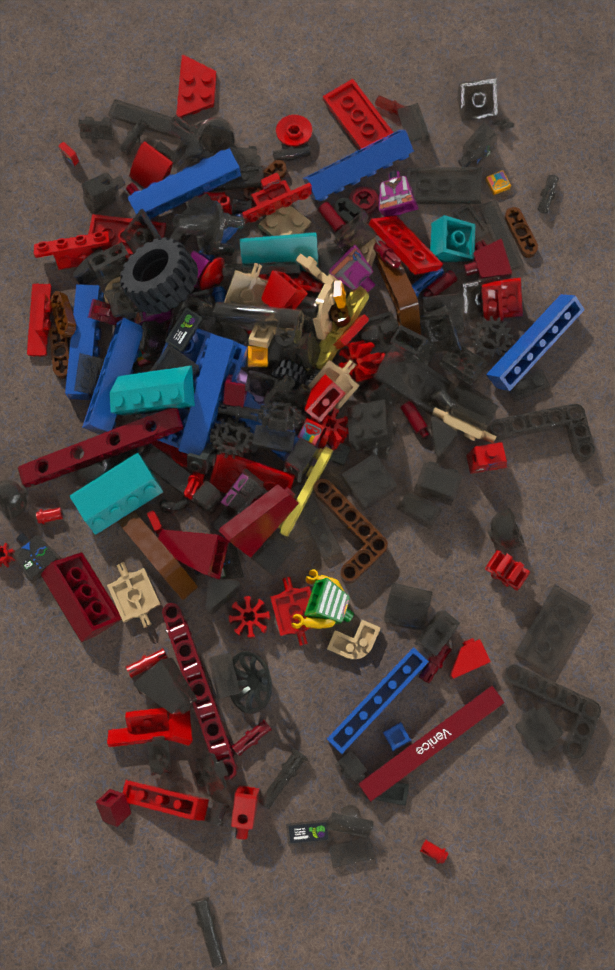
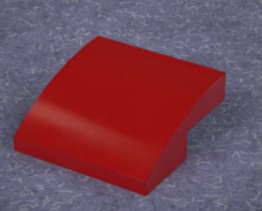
M143 142L134 158L129 177L142 187L148 188L150 184L158 183L170 175L173 162L148 143Z
M521 278L505 279L482 285L484 322L503 321L506 317L523 316Z

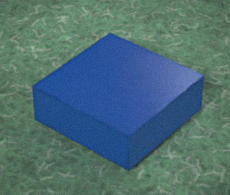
M401 722L383 732L392 751L411 741Z

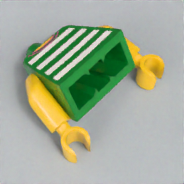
M310 570L309 575L314 578L307 576L306 583L314 586L304 614L307 618L303 619L300 614H295L293 619L300 620V623H292L291 626L295 629L301 628L302 625H306L307 628L323 629L331 628L335 624L342 623L343 620L350 622L354 612L347 608L350 597L344 592L340 582L325 575L318 576L316 570Z

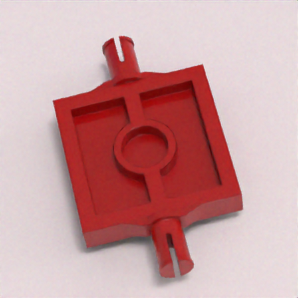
M287 577L289 585H287L286 578H283L285 591L281 594L270 596L280 636L297 634L299 646H303L302 637L304 645L308 644L305 632L311 628L302 625L301 628L295 629L291 624L300 623V620L293 619L295 614H300L303 619L307 618L304 614L311 595L310 586L300 589L293 588L291 577Z

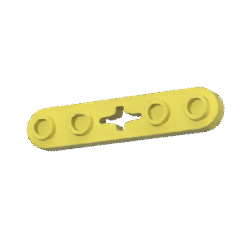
M362 286L352 290L346 299L351 317L350 323L345 327L339 328L333 321L331 332H328L325 340H321L312 355L311 361L316 368L322 369L329 360H333L339 350L333 344L358 318L366 305L369 293ZM339 312V313H338V314H339V317H340V319H342V318H343L342 312Z
M325 447L324 450L320 448L315 458L317 462L315 466H310L306 474L308 479L296 500L299 504L278 527L281 529L280 533L288 537L314 490V484L319 480L333 453L332 449Z

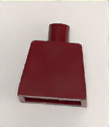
M502 239L473 252V263L464 265L466 276L477 273L480 282L509 279L512 275Z

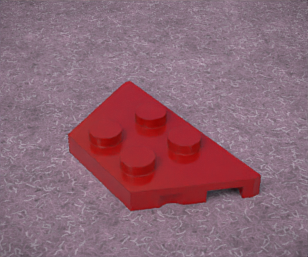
M182 55L176 112L177 120L183 119L182 117L191 113L194 115L201 110L212 108L215 102L216 71L185 55Z

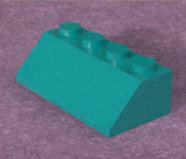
M316 232L240 239L242 269L245 274L252 273L255 263L262 265L260 272L267 273L268 276L271 275L272 270L285 272L286 274H294L296 271L307 272L296 261L300 254L306 258L310 256L318 263Z
M192 366L118 376L110 391L111 413L121 416L195 406Z
M136 453L71 494L70 498L86 524L96 535L161 494L163 490L158 479L140 454Z

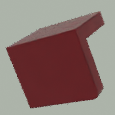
M229 374L225 382L223 404L243 407L247 397L246 385L232 382V375Z
M109 789L95 802L103 822L118 827L131 814L124 793Z

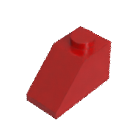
M325 374L311 389L305 411L320 423L346 393Z
M474 638L462 642L463 647L459 649L450 673L451 680L491 662L480 639L475 641Z

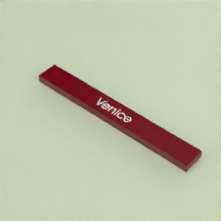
M493 686L489 687L358 785L371 802L505 702Z

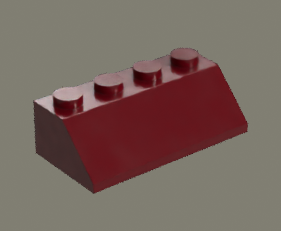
M83 552L51 562L40 574L81 642L99 635L122 620L118 609Z

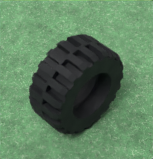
M157 238L153 242L145 243L143 247H139L133 255H130L128 262L123 266V271H121L120 284L123 292L140 311L148 314H161L162 311L166 313L171 308L179 306V303L181 301L184 302L187 299V295L191 294L194 290L193 286L196 285L198 268L195 260L178 240L171 238H162V240Z

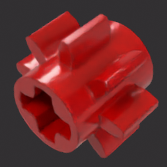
M7 543L3 547L0 545V554H6L5 557H0V567L2 564L9 567V563L15 561L12 554L16 551L9 549L10 545Z

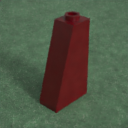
M277 484L223 525L218 531L229 542L251 558L299 504L293 498L296 494L288 487L283 489Z
M160 529L158 539L176 560L204 575L220 580L229 543L226 538L217 534Z

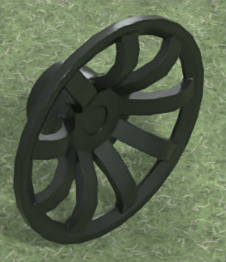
M242 651L236 654L227 670V689L235 706L244 713L254 714L262 711L267 706L272 692V679L268 666L258 654L252 651ZM245 656L252 657L250 667L245 662ZM238 660L240 661V665L243 667L245 671H241L235 667V664ZM257 660L261 663L263 669H256L255 664ZM232 672L245 678V680L232 682ZM245 685L246 688L235 696L233 687ZM261 691L267 692L264 701L260 699ZM249 693L245 707L240 703V701L246 694ZM255 696V701L259 707L252 709L251 702Z

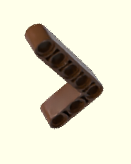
M376 252L374 258L375 261L377 260L376 265L396 307L397 328L399 336L402 337L400 338L401 343L421 338L418 299L402 264L399 265V268H392L387 262H383L380 255Z
M319 479L314 484L315 496L363 545L342 566L340 571L342 581L351 584L385 554L388 542L330 481ZM320 486H326L328 491L320 493L317 489ZM336 499L342 502V505L337 508L331 504ZM351 513L355 515L356 519L353 522H349L345 519V516ZM361 528H367L370 531V534L367 536L360 535L359 530ZM381 542L384 548L379 551L375 550L373 544ZM365 555L369 558V563L361 564L358 558ZM352 569L355 572V576L347 578L344 575V571Z
M135 511L117 521L182 600L199 588Z

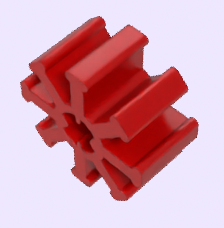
M362 340L348 343V348L340 351L339 355L346 358L347 361L339 363V367L344 368L349 360L353 361L352 364H356L349 373L352 379L356 378V382L373 378L371 374L379 372L380 366L377 367L372 361L381 359L380 353L370 354L372 348L375 347L372 342L364 343Z
M333 408L330 416L327 414L320 423L313 417L311 418L312 421L324 426L320 436L321 440L317 446L319 449H324L327 441L332 450L337 449L340 442L343 443L349 433L350 428H345L349 419L347 416L336 419L339 413L337 408Z
M499 550L494 553L484 568L485 571L491 573V577L501 580L503 585L506 587L510 586L515 591L521 588L530 574L528 569L523 568L524 564L520 561L515 562L511 555L507 553L504 555Z
M250 596L244 597L246 609H242L235 602L232 608L237 610L241 616L229 615L230 624L242 622L237 629H234L235 633L241 636L244 629L248 627V638L255 639L253 627L257 626L264 634L268 628L266 625L263 626L259 620H270V612L257 614L262 607H265V603L259 599L256 606L252 609V599ZM253 613L254 621L252 622L249 620L248 622H245V620H247L245 617L246 614L251 615Z

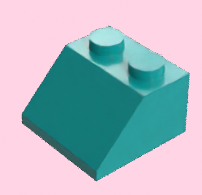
M445 215L431 223L430 251L441 262L473 261L472 256L473 252H475V224Z

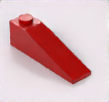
M125 780L122 792L130 804L190 820L205 821L209 799L130 780Z

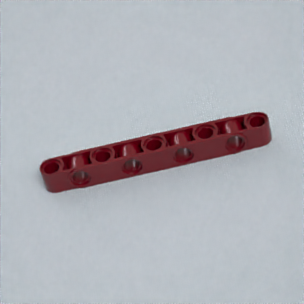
M178 408L166 409L20 465L18 472L22 487L28 488L32 484L44 483L181 431L183 424ZM156 424V429L151 432V427ZM120 438V442L115 445V441ZM84 451V455L80 459V454ZM48 465V470L45 472L44 469Z
M168 603L162 610L163 618L204 739L218 775L224 780H230L238 772L230 741L183 611L177 604ZM172 608L177 609V616L169 618L168 611ZM185 646L191 648V654L187 657L181 655V650ZM198 685L205 687V693L202 696L195 694V688ZM212 724H216L219 727V732L215 736H211L208 732L209 726ZM225 764H230L233 767L231 776L223 774L222 768Z

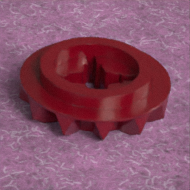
M366 186L354 189L349 196V199L365 210L368 215L370 212L375 211L379 202L377 193L372 188ZM368 197L367 204L363 203L359 205L360 199L364 200Z

